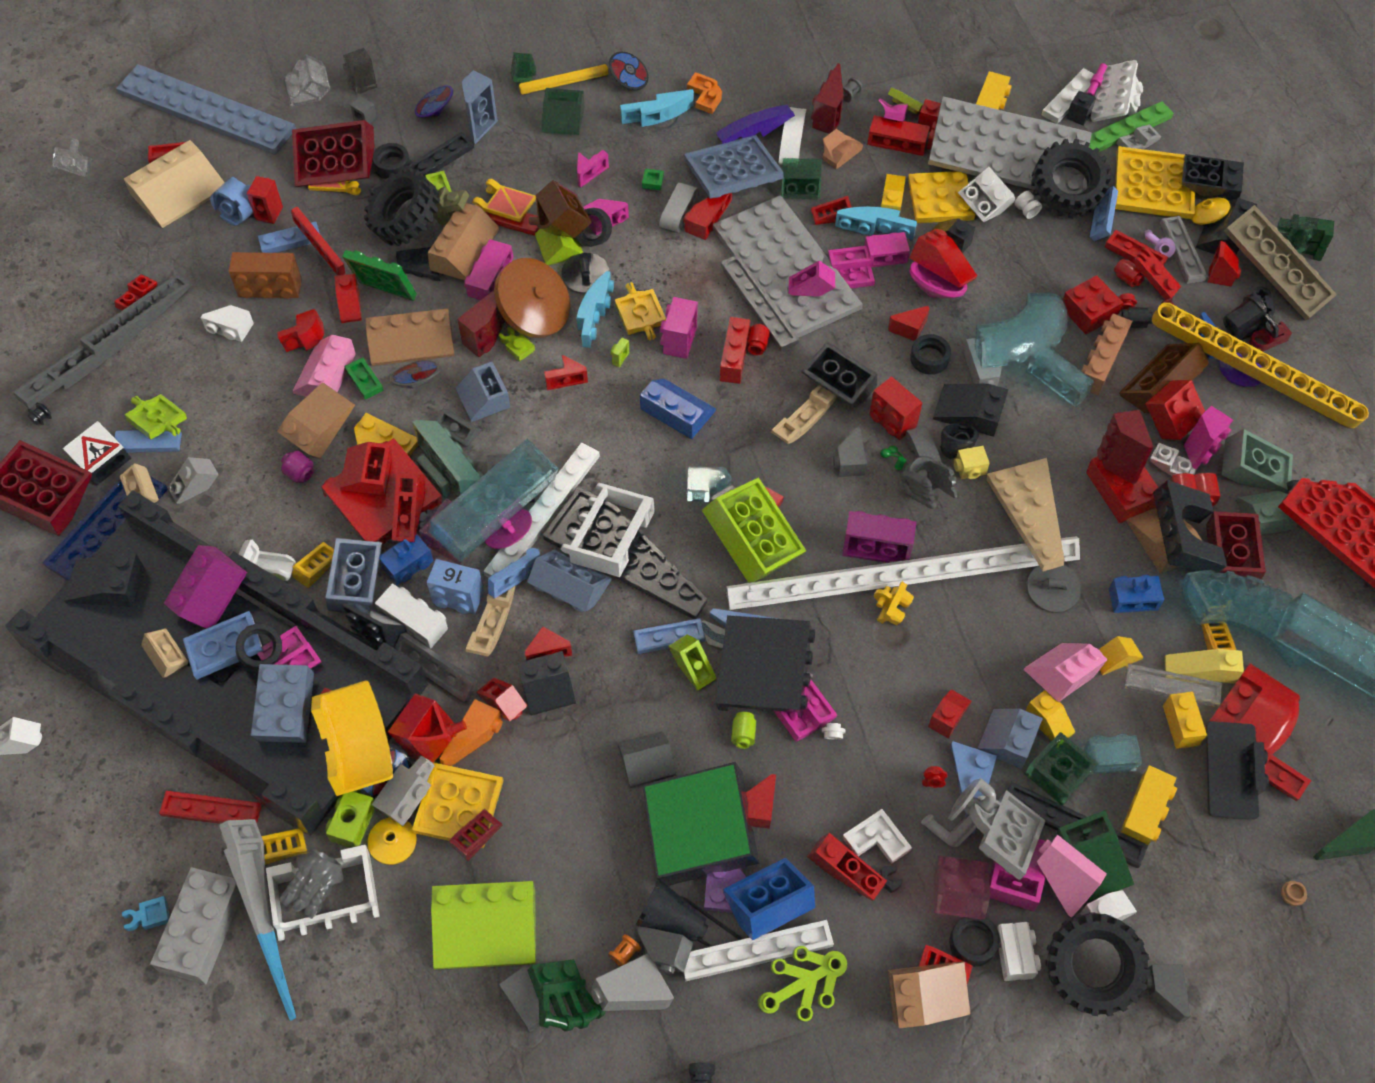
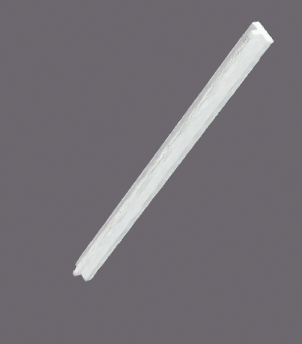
M1077 536L1061 538L1065 561L1080 560L1079 538ZM1026 543L726 586V596L729 609L734 610L885 588V586L894 587L899 586L902 581L908 585L1039 565Z

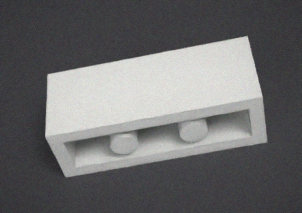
M392 583L375 602L377 611L405 625L410 636L430 649L448 630L446 617L440 611L431 610L422 599L418 598L416 600L404 587L399 588Z

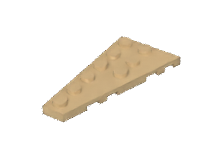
M1047 458L988 473L987 482L1042 571L1064 566L1065 559Z

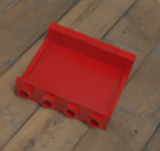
M394 438L382 443L390 444L392 453L385 496L340 490L343 470L336 477L327 479L321 486L324 497L328 496L363 541L381 542L382 545L392 539L396 473L424 475ZM426 476L421 513H426L428 509L434 510L442 504L441 494Z

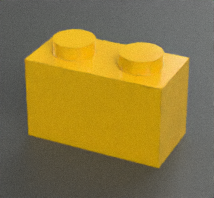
M1194 693L1170 694L1163 705V709L1176 749L1199 746L1207 734Z

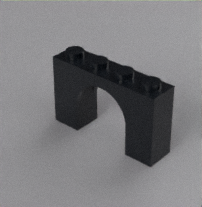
M1166 480L1153 492L1168 564L1212 578L1227 566L1223 548L1195 537L1183 521V519L1199 524L1212 514L1214 510L1210 494Z

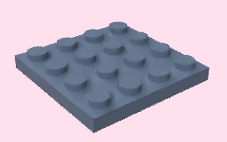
M756 135L684 154L685 162L709 198H718L728 193H736L743 189L755 188L761 184L773 183L784 179L782 169Z

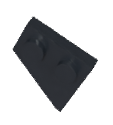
M431 247L396 251L397 264L402 267L404 273L413 274L418 277L426 275L433 277L434 281H440L439 273L431 271L429 267L428 251Z

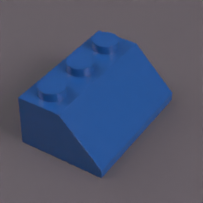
M666 379L652 380L640 394L641 410L690 439L694 438L716 411L715 407Z
M787 858L723 889V893L738 925L752 941L815 908L814 885Z

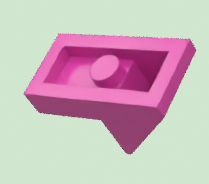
M602 150L588 160L578 152L577 177L579 187L584 186L609 168L608 153Z

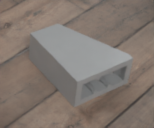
M1006 333L966 339L963 353L974 384L998 385L1007 341Z
M649 954L596 978L591 987L593 1000L596 1004H600L603 1011L661 1010L668 1008L674 999L657 966L650 959Z

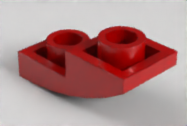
M140 274L127 284L128 291L114 301L115 308L123 311L157 287V282Z

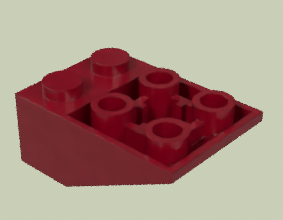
M837 63L834 70H830L827 81L822 83L820 93L816 94L812 101L814 106L811 114V119L813 120L812 128L828 134L837 129L841 120L843 85L841 65Z

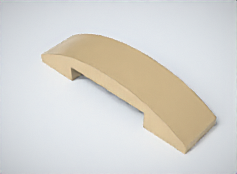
M818 385L810 393L809 399L788 419H782L772 429L771 433L787 444L794 442L814 426L830 408L837 396L821 385Z
M515 586L495 599L488 593L487 605L476 632H472L466 652L489 656L492 653L504 628L514 596Z

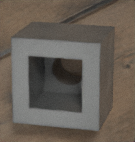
M360 96L350 104L353 119L356 121L365 120L371 124L377 119L376 107L370 100Z

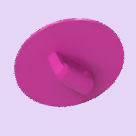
M519 508L498 514L485 531V543L494 549L506 548L515 544L529 531L532 524L531 514L527 510Z

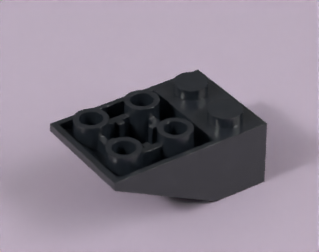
M1185 154L1182 185L1206 199L1218 197L1231 200L1239 198L1242 192L1244 162Z
M344 603L342 605L353 633L378 647L384 642L395 649L400 634L407 633L405 625L368 605Z

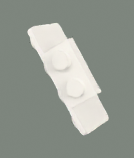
M1136 60L1107 66L1101 86L1097 87L1096 100L1091 113L1092 122L1126 114L1131 116L1137 113L1140 106V95L1143 93V86L1136 77L1138 66Z

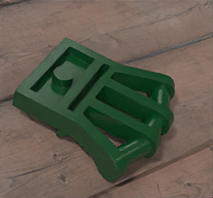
M574 959L531 965L527 970L539 1000L540 1027L548 1028L553 1026L561 1028L564 1032L571 1031L574 1027L584 1029L594 1019H600L605 1015L606 1011H603L600 1004L595 1003L593 997L586 990V980L581 978ZM562 997H565L572 1016L568 1015ZM549 999L551 1000L556 1016H553L550 1012ZM579 1000L588 1010L587 1012H583Z

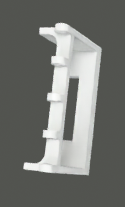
M598 483L596 490L600 492L597 498H589L587 502L592 506L590 512L579 515V520L583 522L579 530L572 529L569 535L574 540L571 545L563 544L561 550L570 555L571 563L620 577L629 561L628 548L639 527L646 528L654 514V499ZM604 500L637 511L612 557L578 548Z
M366 845L341 850L342 857L336 860L342 865V868L363 864L369 902L315 915L312 919L307 917L283 923L278 884L291 881L299 869L294 868L291 862L266 868L273 926L277 930L279 941L285 940L284 931L300 928L301 935L303 936L307 935L306 926L325 922L326 929H331V920L350 916L351 922L356 923V914L372 910L374 918L380 917L370 853Z

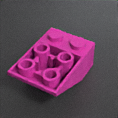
M1038 839L1027 872L1020 880L1007 873L1001 865L993 861L985 897L1034 912L1040 903L1045 875L1037 863L1042 854L1038 850L1045 841Z

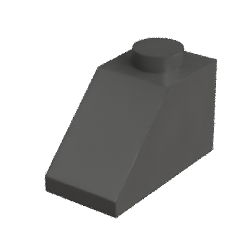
M855 428L838 447L837 455L833 456L834 469H838L839 477L865 475L867 463L860 428Z
M639 926L637 930L650 959L660 966L659 970L668 974H674V971L684 973L693 943L680 934Z
M1152 964L1149 967L1150 976H1147L1145 982L1148 985L1149 997L1178 1023H1184L1191 1015L1183 964Z

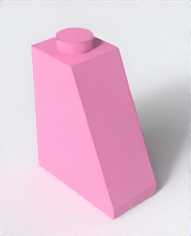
M1057 835L1052 842L1047 839L1038 850L1042 854L1037 863L1066 913L1072 918L1101 885L1106 873Z

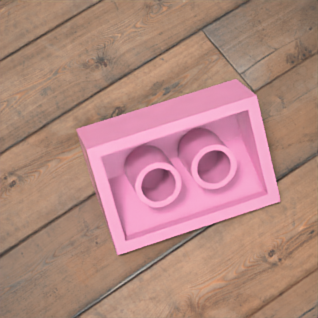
M330 335L320 340L314 347L293 389V394L307 397L322 382L338 392L347 374L344 366L352 363L356 355L352 340L336 335Z
M1061 643L1026 666L1024 671L1053 698L1060 702L1094 678L1108 659L1091 644Z

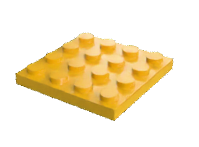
M1118 146L1115 188L1118 190L1115 209L1170 217L1180 216L1185 219L1193 218L1195 214V192L1182 185L1184 155Z

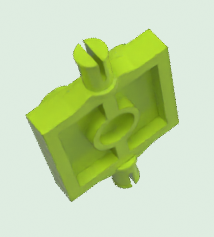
M162 394L143 401L138 396L133 397L131 403L136 407L125 414L126 420L150 440L165 431H169L173 436L179 435L180 428L176 426L187 419L185 412Z

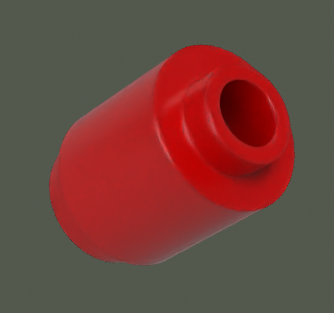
M1122 259L1114 268L1116 276L1131 287L1139 286L1145 279V276L1130 260Z
M756 324L750 327L747 350L752 355H762L767 349L770 330L765 325Z

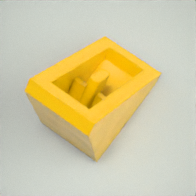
M1117 636L1098 649L1108 659L1099 670L1102 675L1143 659L1132 638Z

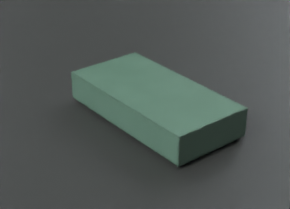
M424 454L417 458L419 469L443 497L449 496L451 494L449 482Z

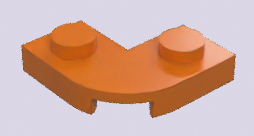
M695 72L687 83V90L693 89L694 93L700 94L695 103V108L713 114L722 100V90L718 86V81Z

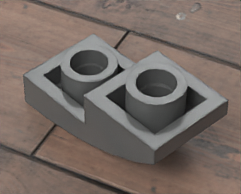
M927 427L905 431L910 451H914L916 457L929 456L935 461L942 463L935 442Z

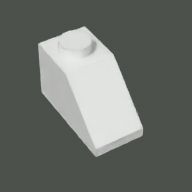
M15 717L0 726V755L28 753L37 747L42 738L40 733L41 724Z
M1120 890L1108 893L1087 904L1080 914H1089V912L1108 914L1122 921L1137 911L1124 891Z

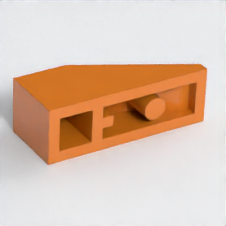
M475 699L463 718L467 729L457 733V736L445 748L439 759L441 764L453 766L488 742L494 733H498L503 723L500 710Z

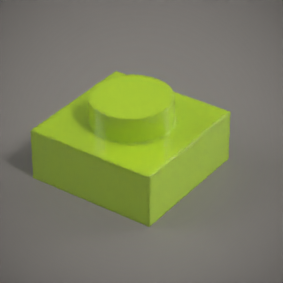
M621 338L617 344L613 345L610 355H612V365L620 368L630 353L629 340Z

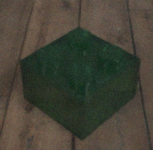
M1060 732L1030 763L1025 775L1059 804L1064 805L1093 774L1099 763Z

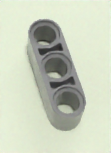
M680 182L676 185L661 215L659 223L661 228L677 233L681 231L684 225V216L687 212L691 211L696 201L698 188Z

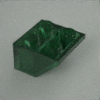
M546 88L543 100L542 132L579 135L585 108L584 91Z
M782 157L781 169L784 179H781V196L783 198L820 199L822 159Z

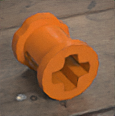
M624 934L620 944L614 951H610L608 956L621 967L627 964L635 952L641 950V947L634 939Z

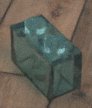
M1123 733L1106 738L1103 735L1091 737L1084 747L1089 774L1137 771L1142 764L1136 735L1128 736V734Z

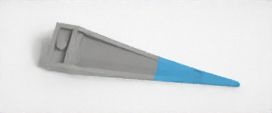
M255 819L228 820L219 825L222 832V840L227 845L224 853L283 1005L291 1021L296 1018V1014L284 976L273 927L266 879L264 842Z

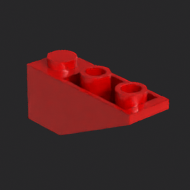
M830 833L821 837L807 856L826 873L871 901L876 898L887 882L885 878Z

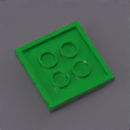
M356 250L353 252L344 251L342 257L352 273L356 275V279L360 284L412 301L415 300L417 293L400 265L393 262L390 264L385 263L375 256H372V258L367 257Z

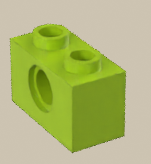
M352 791L338 798L335 806L336 812L333 818L328 820L325 829L330 842L349 848L360 846L376 809L372 806L374 802L373 797ZM350 815L355 816L351 822H344L346 817Z

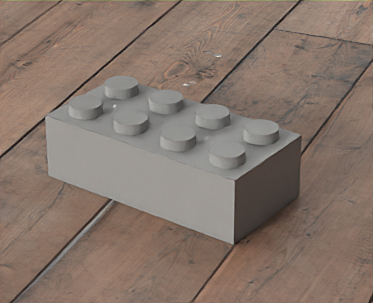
M193 867L190 868L150 963L151 966L160 973L207 984L241 899V894L234 878Z

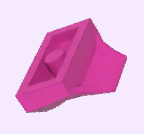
M881 98L879 99V102L885 109L884 118L904 121L908 104L902 103L892 106Z

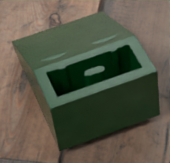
M1105 810L1058 829L1056 833L1058 836L1106 873L1101 885L1088 898V903L1108 893L1120 891L1134 885L1118 837Z

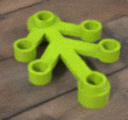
M797 946L792 952L793 958L796 961L803 962L807 960L821 966L810 971L787 964L783 959L773 960L771 970L774 974H786L800 979L776 993L765 992L761 994L758 998V1007L764 1013H774L778 1010L779 1004L804 989L801 1004L796 1010V1016L800 1021H809L813 1016L811 1005L817 981L826 976L823 993L818 996V1004L822 1008L832 1007L835 1002L833 991L836 978L845 973L847 960L838 951H830L824 956L808 951L805 946ZM798 949H802L805 952L804 958H798ZM833 959L839 962L837 969H833L831 966ZM778 961L783 964V969L780 972L775 969V964ZM825 995L830 998L828 1005H824L822 1002V998ZM768 998H772L774 1001V1005L771 1008L766 1006ZM803 1008L808 1010L806 1018H802L800 1015V1011Z

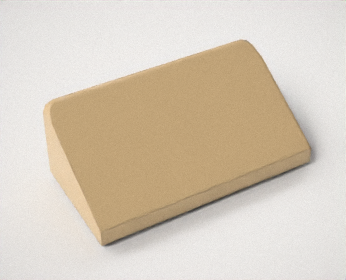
M134 463L120 475L127 496L134 490L154 503L159 500L146 467Z
M166 628L144 634L141 645L163 678L188 664V660Z

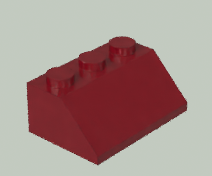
M1140 410L1114 413L1110 423H1108L1106 433L1102 437L1100 447L1097 449L1098 459L1102 460L1104 468L1132 484L1137 483L1153 449V444Z

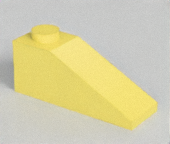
M1212 649L1164 656L1165 678L1236 683L1244 672L1242 651Z

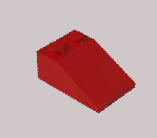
M934 229L918 237L909 257L910 259L959 288L976 279L977 274L954 240L947 236L945 231Z

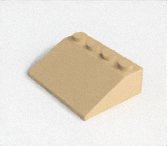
M191 140L124 178L130 195L161 228L210 200V196L225 183L204 154Z

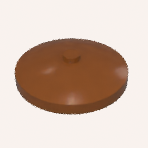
M519 258L507 264L499 272L494 287L495 300L501 315L512 328L528 337L545 338L553 335L565 325L570 314V297L563 280L554 269L537 259Z

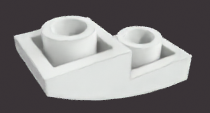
M1158 443L1150 458V461L1155 466L1171 476L1180 473L1195 474L1197 470L1192 467L1189 459L1178 456L1179 450Z

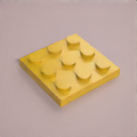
M951 171L908 175L909 189L917 223H934L957 218L963 221L974 220L975 212L958 194L969 184L966 173Z
M433 763L435 766L427 781L431 784V787L421 800L412 831L415 834L449 841L483 809L493 816L503 785V777ZM484 818L481 822L490 828L491 823ZM478 825L475 827L479 833H485ZM473 833L468 835L474 841L478 839ZM465 839L462 841L463 844L471 845Z

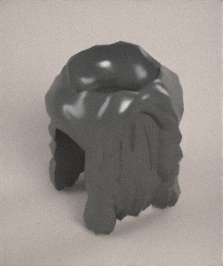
M929 456L914 458L906 466L905 470L900 473V479L907 495L927 508L935 509L937 507L933 500V491L937 488L953 498L958 497L957 489L954 487L956 485V477L953 476L954 471L949 466L935 461ZM925 469L927 476L923 477L917 472Z
M315 849L299 854L297 857L299 870L279 900L285 906L293 902L292 908L295 911L305 909V915L311 919L321 911L322 903L329 895L333 885L342 882L344 879L342 865L335 858L329 857L324 852L316 851Z

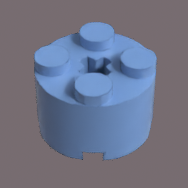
M231 177L210 196L212 207L215 211L218 209L222 213L220 217L227 223L238 225L253 213L247 196L250 185H245L236 178Z

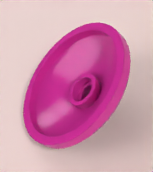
M917 262L911 264L909 272L913 281L927 295L946 299L958 298L966 293L967 284L959 288Z

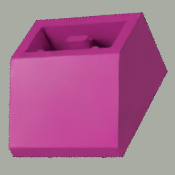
M1210 406L1202 414L1184 444L1194 469H1197L1202 463L1206 465L1213 454H1217L1223 445L1221 444L1222 439L1225 440L1232 430L1229 426L1233 419L1213 406Z

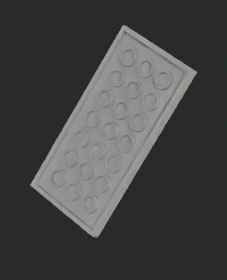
M943 96L928 164L978 176L990 167L1002 182L1035 190L1036 187L1031 186V181L1034 177L1032 172L1047 147L1051 148L1052 144L1056 141L1061 145L1063 139H1068L1069 143H1073L1074 139H1079V144L1085 145L1086 141L1090 143L1092 132ZM1063 166L1053 172V180L1060 190L1070 194L1081 193L1084 175L1080 171L1072 167Z
M781 195L713 224L714 232L733 257L737 254L740 256L798 338L862 309L863 304L837 269L831 267L828 257ZM819 260L835 271V288L822 296H794L788 294L789 277Z

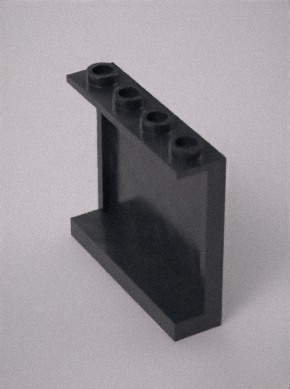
M727 615L715 701L718 710L728 711V707L797 712L798 717H802L803 710H807L808 705L805 687L810 686V673H807L808 665H812L813 660L810 643L815 641V629L811 628L810 621Z

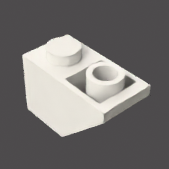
M232 305L202 314L201 316L204 327L208 332L212 334L217 333L229 340L240 342L243 341L254 324L249 311Z

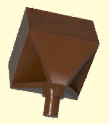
M554 180L535 195L538 216L529 218L530 225H537V227L550 234L575 238L592 223L578 196Z

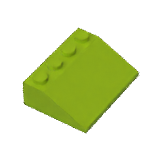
M759 477L715 498L702 509V512L748 583L757 582L806 552V549Z
M533 881L432 886L431 915L434 970L536 964L535 887Z

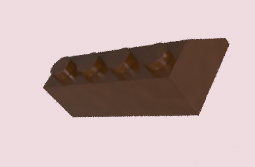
M1200 343L1167 344L1119 392L1120 396L1142 412L1149 413L1145 403L1170 381H1193L1209 364Z

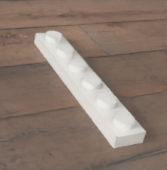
M824 920L764 934L753 941L751 938L691 951L684 971L685 982L771 962L775 959L792 957V952L797 946H805L811 952L833 947L834 943L828 922ZM798 949L797 955L805 954L802 949Z

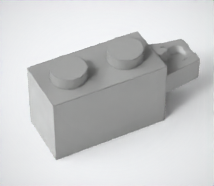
M420 756L410 769L400 764L394 772L393 778L386 783L372 803V806L404 826L431 787L427 780L435 765L423 756Z

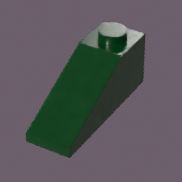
M1375 809L1371 810L1324 846L1313 857L1316 860L1367 854L1375 849Z

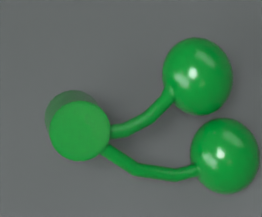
M891 445L888 449L884 448L880 451V455L883 458L897 457L898 460L894 467L897 470L903 469L906 459L898 451L897 446Z

